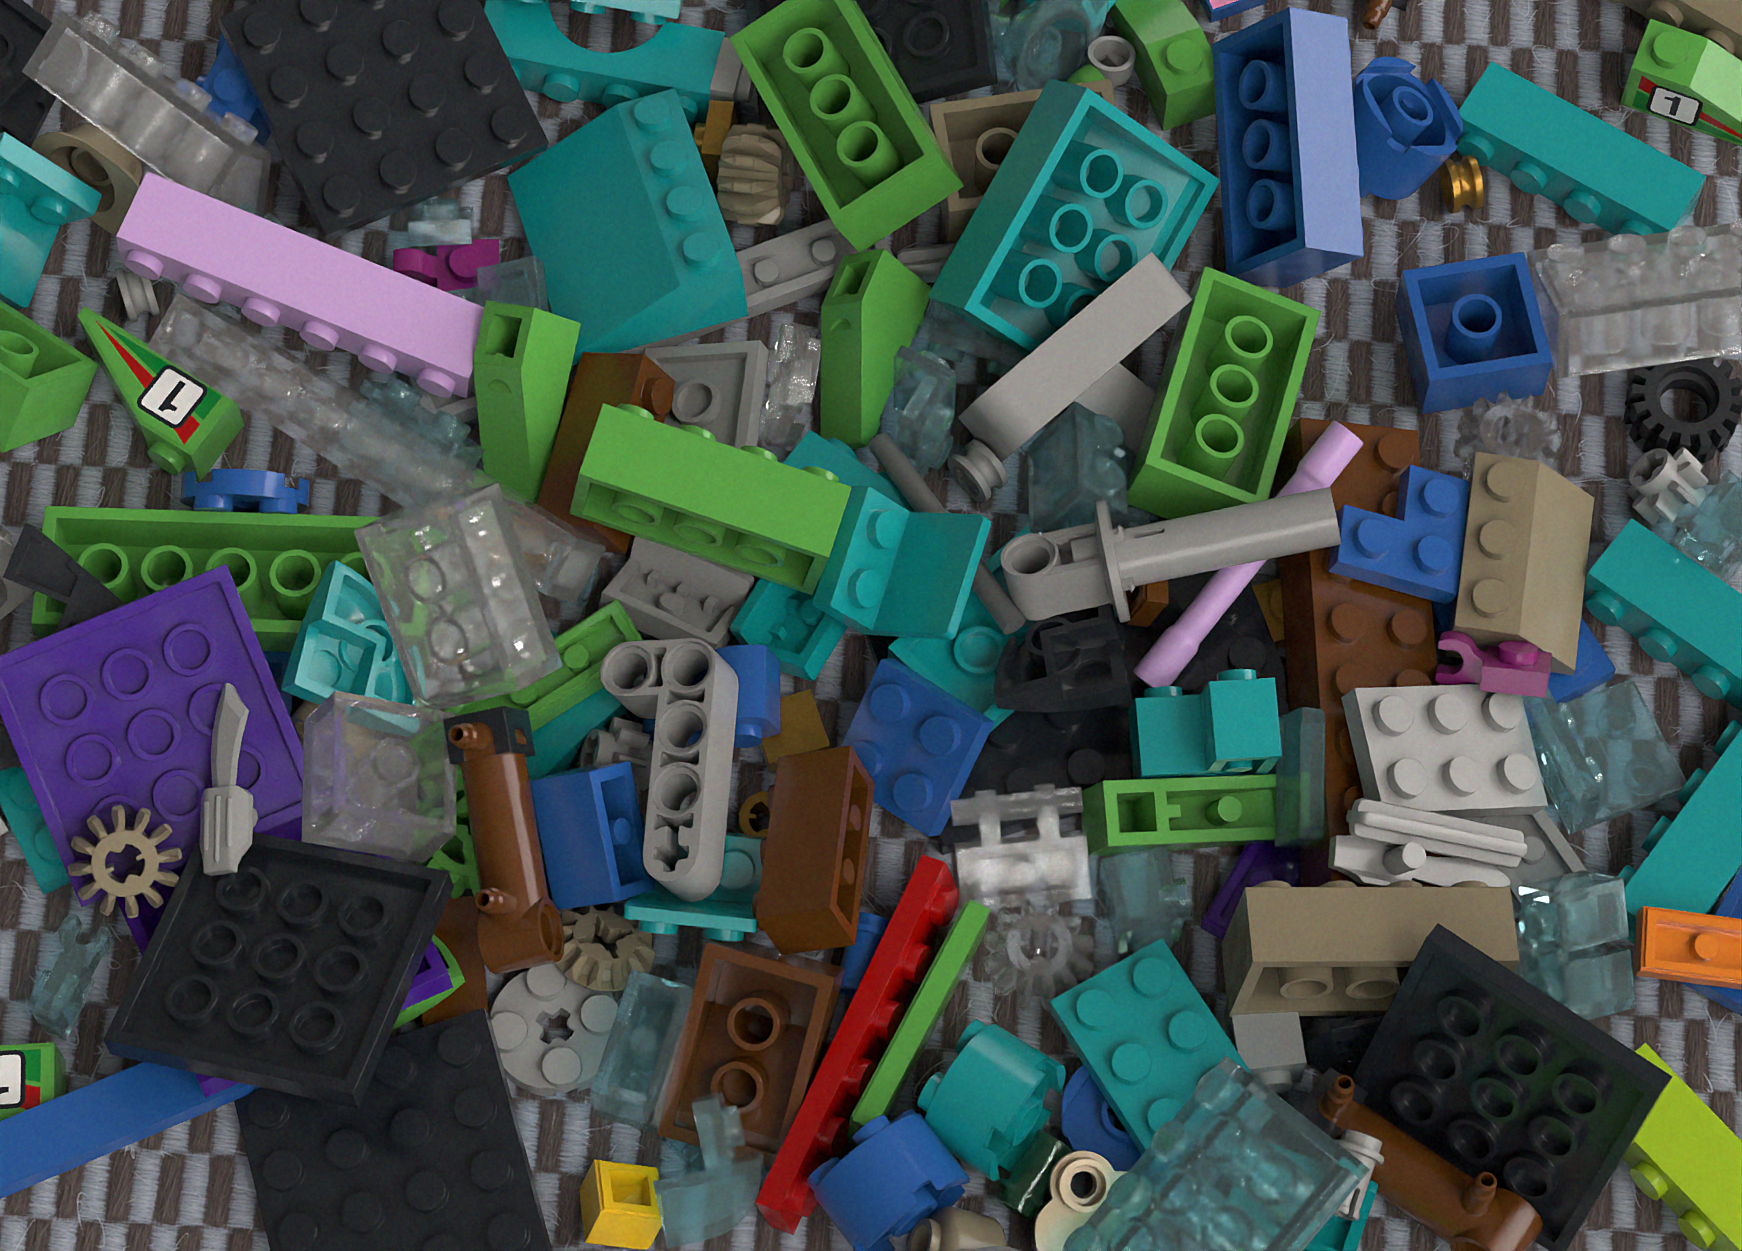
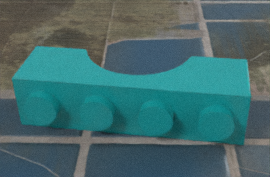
M486 0L484 12L523 90L544 93L551 99L560 102L582 100L603 104L610 109L622 102L675 88L688 124L693 122L706 123L709 101L712 100L710 85L723 37H726V32L666 21L660 30L642 45L622 52L603 53L580 47L565 37L552 18L549 0L540 4L518 0Z

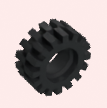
M1685 344L1682 355H1677L1675 345L1664 347L1660 358L1655 352L1646 358L1644 366H1639L1634 375L1624 404L1627 405L1624 412L1625 425L1632 424L1629 432L1631 439L1634 443L1642 438L1646 440L1642 452L1647 453L1653 449L1665 448L1674 456L1679 449L1684 447L1695 458L1699 455L1703 464L1714 458L1716 450L1722 453L1728 446L1731 436L1733 437L1742 412V396H1739L1742 390V382L1740 377L1729 379L1734 367L1727 360L1719 367H1716L1713 364L1717 355L1716 352L1707 348L1703 358L1696 357L1697 345ZM1673 388L1690 390L1698 394L1705 401L1707 415L1695 423L1677 421L1663 411L1660 397L1666 391Z

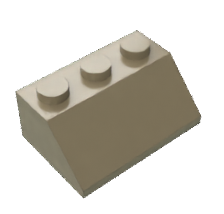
M1476 452L1468 478L1470 482L1458 595L1452 600L1448 631H1459L1468 635L1474 641L1477 648L1485 652L1487 646L1499 647V644L1504 641L1515 640L1532 643L1538 647V651L1552 653L1550 672L1574 675L1594 497L1541 461ZM1446 650L1445 656L1463 659L1457 651Z

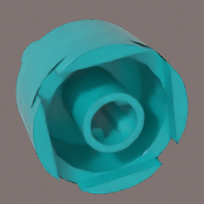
M976 1019L968 1025L961 1035L956 1046L958 1056L946 1074L936 1072L927 1081L919 1096L917 1106L927 1112L926 1122L954 1157L990 1180L996 1181L1000 1179L998 1166L1000 1165L1010 1172L1023 1159L1037 1140L1052 1113L1043 1107V1101L1049 1088L1059 1094L1061 1093L1066 1070L1063 1065L997 1024L986 1025Z

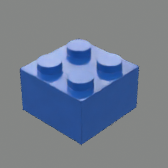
M1524 252L1402 271L1394 307L1421 414L1543 395L1553 360Z

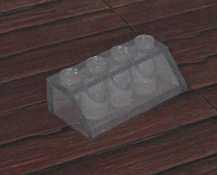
M61 10L22 72L166 179L261 217L265 211L272 153L254 140L259 131L250 123L227 111L224 117L208 106L212 96L191 81L181 77L176 83L162 73L166 63L151 51L138 44H134L132 49L125 46L116 39L121 30L106 18L91 10L87 12L85 17Z

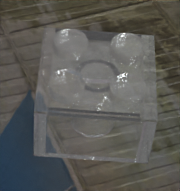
M334 691L304 720L302 842L418 862H425L456 835V765H450L443 719L457 716V713Z

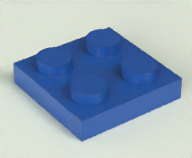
M894 658L881 659L840 747L851 745L875 782L873 796L875 803L926 836L941 835L993 727L994 721Z

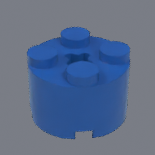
M1386 56L1373 59L1352 80L1357 164L1359 167V193L1361 198L1367 197L1370 193L1390 200H1400L1411 196L1451 156L1459 146L1456 145V140L1463 134V123L1460 113L1447 91L1433 78L1425 85L1421 80L1410 74L1416 66L1400 58Z
M914 1109L905 1111L891 1122H889L885 1115L874 1118L860 1128L852 1137V1141L857 1146L842 1160L839 1157H835L825 1162L807 1179V1184L814 1192V1198L854 1251H895L896 1249L889 1241V1238L893 1236L900 1237L908 1232L912 1234L919 1220L928 1218L940 1207H952L965 1192L962 1184L970 1183V1178L926 1122L925 1118L921 1114H917Z

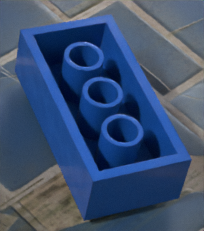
M1288 7L1213 43L1212 54L1226 274L1252 284L1287 288L1364 257L1350 63L1351 50L1349 47L1347 18Z

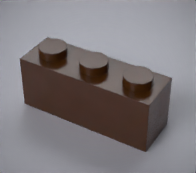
M582 352L531 522L534 527L563 550L626 553L631 534L571 515L569 512L578 475L603 403L616 408L619 404L635 405L650 412L654 416L655 421L661 423L665 421L666 414L672 406L673 390L676 381L645 354Z
M851 745L778 757L775 784L770 785L767 794L770 820L767 837L763 838L760 844V859L763 869L760 890L755 892L753 896L752 911L753 917H756L758 921L757 927L759 930L765 931L781 955L855 945L875 782Z

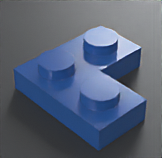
M1409 465L1400 475L1396 519L1344 504L1336 513L1341 544L1331 546L1328 572L1448 605L1458 595L1470 481Z

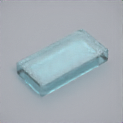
M1304 707L1279 717L1282 757L1276 763L1275 847L1299 848L1319 841L1323 837L1325 713H1323V709Z

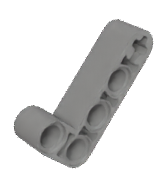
M1153 252L1149 253L985 391L958 419L974 438L987 446L1002 463L1193 299Z
M681 638L622 643L611 649L603 659L600 669L601 682L606 690L631 713L639 718L656 719L643 845V863L649 875L680 900L688 902L703 900L712 894L719 885L723 870L739 692L738 676L733 668L709 644L701 639ZM708 669L703 680L696 685H692L697 674ZM647 672L643 682L637 687L632 688L637 677ZM703 730L698 741L692 746L686 747L689 738L697 731ZM697 791L696 798L692 804L680 810L684 799L692 792Z

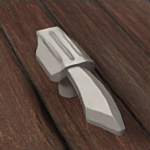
M225 683L223 686L212 732V788L205 789L201 798L200 850L204 874L210 876L237 872L242 856L252 844L253 827L258 820L257 811L253 808V795L236 785L238 758L249 710L241 701L235 687L230 683Z
M1336 835L1330 839L1328 868L1351 877L1359 884L1385 887L1393 882L1412 881V879L1437 887H1451L1458 882L1469 880L1482 881L1488 887H1507L1510 884V879L1494 865L1456 857L1426 856L1424 848L1415 842L1396 846L1356 838L1352 835Z

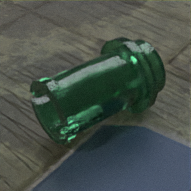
M1037 1130L1032 1143L1018 1162L1009 1179L1001 1178L997 1183L1002 1190L996 1200L1011 1212L1030 1221L1036 1211L1040 1212L1045 1205L1042 1201L1049 1191V1177L1052 1168L1061 1157L1073 1151L1053 1136Z

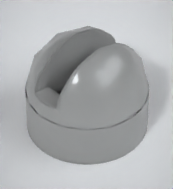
M1102 36L1095 39L1089 45L1086 64L1094 66L1105 79H1111L1113 89H1115L1116 86L1123 85L1129 81L1134 71L1136 52L1134 47L1121 37Z

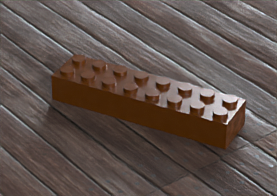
M1300 417L1288 430L1274 476L1275 497L1295 474L1299 462L1332 421ZM1338 422L1355 434L1363 442V446L1330 486L1335 512L1337 513L1345 504L1396 519L1400 475L1409 465L1421 467L1418 430ZM1330 546L1279 557L1301 887H1319L1332 881H1349L1356 884L1357 887H1374L1359 884L1351 877L1328 868L1331 837L1351 835L1349 823L1346 822L1347 812L1352 810L1355 800L1364 798L1341 697L1354 688L1438 685V682L1435 680L1437 660L1432 600L1328 572ZM1426 852V856H1433V857H1451V856H1446V855H1441V854ZM1412 879V881L1422 884L1423 887H1437Z

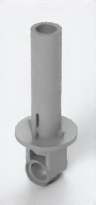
M1330 487L1126 529L1120 525L1117 529L1112 528L1106 500L1096 501L1095 523L1042 534L1019 536L1004 547L1001 553V564L1010 598L1025 619L1042 620L1058 614L1110 603L1113 605L1119 621L1126 622L1130 621L1126 590L1132 592L1135 586L1340 545L1341 538Z

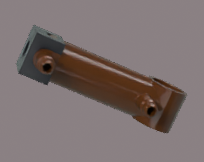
M500 706L445 718L443 723L450 765L460 766L480 887V891L474 897V903L478 909L482 910L477 922V937L484 963L490 972L497 975L559 962L564 954V930L557 907L548 897L526 760L528 757L536 756L529 712Z
M1329 1067L1294 1113L1282 1143L1296 1153L1325 1163L1327 1160L1333 1163L1337 1151L1333 1150L1331 1145L1333 1140L1341 1139L1344 1129L1361 1132L1380 1140L1382 1146L1379 1154L1384 1157V1161L1381 1166L1375 1165L1370 1180L1378 1184L1376 1194L1449 1243L1451 1251H1528L1542 1231V1220L1532 1205L1517 1194L1496 1187L1497 1179L1490 1172H1480L1477 1177L1471 1178L1364 1104L1369 1093L1356 1085L1348 1075L1340 1074Z

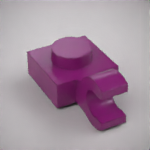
M499 239L437 240V256H432L422 250L413 248L393 250V271L477 305H485L486 300L500 302Z
M1447 631L1441 633L1438 649L1457 651L1462 656L1463 662L1458 666L1438 665L1435 679L1437 682L1444 685L1474 683L1480 684V691L1546 698L1551 669V652L1538 651V647L1532 643L1515 640L1501 642L1499 647L1487 646L1485 652L1478 649L1474 641L1462 632Z

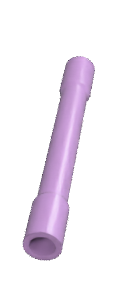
M1333 420L1299 462L1295 474L1275 498L1330 487L1363 446V442L1342 424ZM1266 560L1218 569L1175 624L1168 627L1132 673L1150 688L1170 686L1197 653L1198 646Z

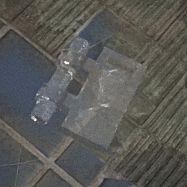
M1054 783L1034 785L1033 792L996 796L995 789L975 791V798L950 800L953 826L978 824L980 841L954 843L961 909L965 902L968 903L970 899L991 910L1092 899L1086 834L1084 830L1059 831L1058 815L1083 812L1080 787L1055 789ZM1036 817L1038 835L1001 838L999 821Z

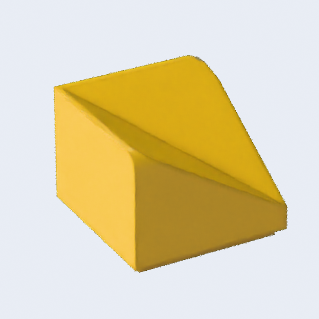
M594 1159L580 1187L579 1194L585 1243L639 1250L650 1248L664 1222L658 1168Z

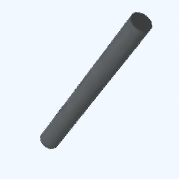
M882 433L873 438L869 443V450L915 512L947 513L889 433ZM980 558L971 589L1003 633H1014L1022 627L1025 617Z

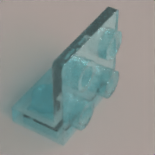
M1627 680L1567 703L1561 702L1556 704L1549 688H1547L1546 698L1521 695L1542 782L1569 835L1680 794L1687 783L1635 682Z

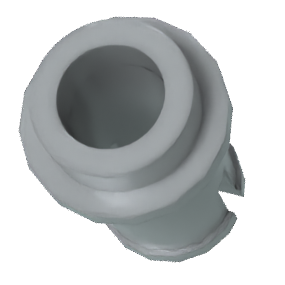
M1349 1129L1343 1130L1340 1140H1333L1331 1148L1337 1152L1321 1199L1317 1202V1208L1343 1219L1358 1221L1359 1211L1375 1165L1381 1166L1384 1161V1157L1379 1154L1382 1146L1380 1140Z

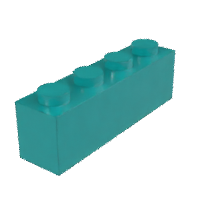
M1493 61L1490 62L1458 110L1463 123V134L1456 140V145H1459L1456 149L1462 157L1472 154L1479 166L1486 165L1505 175L1520 190L1533 195L1540 194L1564 207L1565 211L1577 221L1586 224L1593 223L1617 236L1627 248L1639 253L1647 252L1659 260L1663 259L1696 207L1707 177Z
M1631 518L1587 573L1583 594V602L1586 603L1587 609L1602 623L1609 626L1617 625L1635 637L1641 648L1653 659L1663 663L1670 662L1688 674L1693 684L1706 696L1716 700L1723 699L1742 712V594Z
M1735 719L1723 732L1712 750L1720 756L1709 773L1698 767L1678 795L1677 800L1685 805L1673 822L1662 816L1645 839L1641 848L1648 852L1649 855L1637 871L1626 865L1605 895L1606 898L1613 902V905L1604 924L1633 944H1635L1636 911L1641 907L1649 906L1709 915L1742 867V724Z

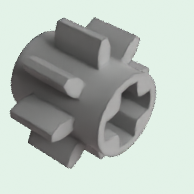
M1684 447L1679 449L1674 456L1665 448L1648 451L1636 461L1629 474V481L1632 486L1627 489L1626 493L1634 500L1632 507L1650 525L1655 524L1661 516L1670 524H1679L1689 520L1700 510L1705 501L1706 492L1703 486L1708 483V479L1700 472L1703 465Z
M613 717L610 728L592 729L587 735L581 750L580 768L630 761L636 793L638 790L645 791L649 788L653 743L648 742L650 735L642 733L643 724Z

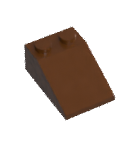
M708 940L702 955L656 1135L772 1167L816 1076L831 1028L846 968L796 954L781 955L775 948L746 940Z

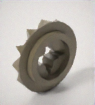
M613 903L609 904L604 910H596L592 905L581 906L576 913L571 911L563 912L561 921L565 940L564 954L561 961L556 962L555 965L567 978L592 990L614 992L631 988L647 976L655 956V952L652 950V933L638 930V920L624 919L623 916L616 914ZM594 935L601 936L602 940L607 944L615 943L612 955L610 951L605 950L602 944H592Z

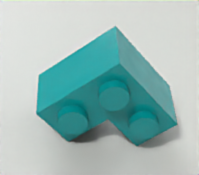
M1235 669L1218 673L1216 675L1217 681H1209L1199 695H1183L1182 688L1178 686H1160L1144 690V698H1135L1128 709L1133 779L1267 774L1282 757L1275 678L1257 679L1255 670Z

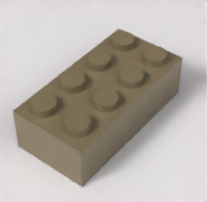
M1409 880L1393 882L1385 887H1357L1356 884L1349 881H1332L1319 887H1291L1290 884L1283 881H1266L1253 887H1245L1221 943L1228 1016L1298 1012L1299 1016L1385 1015L1424 940L1438 923L1514 972L1520 959L1510 887H1488L1486 883L1476 880L1458 882L1451 887H1423L1419 882Z

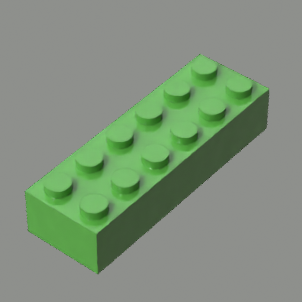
M45 506L42 532L125 604L227 564L262 651L292 652L315 591L329 563L337 560L363 576L388 601L395 614L385 622L396 633L399 650L407 646L412 647L417 666H426L435 561V546L428 518ZM35 591L31 625L39 640L55 633L66 604Z

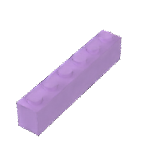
M148 171L146 172L116 235L119 259L125 261L124 264L129 270L147 279L158 280L160 276L183 284V289L188 294L207 303H217L220 299L242 308L241 312L243 315L260 325L275 327L279 323L299 331V335L303 340L317 348L332 351L336 346L358 355V360L363 365L379 373L392 374L395 370L417 379L416 382L422 389L433 395L449 398L452 394L468 399L475 383L473 357L484 307Z

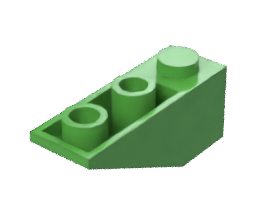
M885 249L843 255L821 306L820 436L825 440L836 438L851 449L868 447L870 440L877 433L880 426V416L893 386L898 382L902 374V364L913 337L923 324L924 311L930 299L928 294L932 289Z
M486 300L473 357L486 497L536 507L555 443L581 323L535 307Z

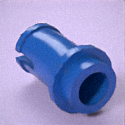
M859 912L855 945L845 946L840 967L846 968L840 994L850 998L854 997L890 922L888 919L871 913Z

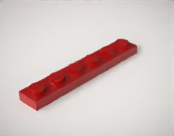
M921 855L758 1194L755 1204L769 1226L794 1235L802 1216L808 1217L814 1211L818 1202L814 1198L813 1190L807 1184V1179L818 1167L829 1161L830 1157L835 1158L842 1152L848 1139V1119L858 1098L861 1099L877 1069L876 1061L886 1040L891 1041L904 1018V1002L913 983H920L927 974L932 958L931 945L940 926L946 927L955 915L959 901V892L944 861Z

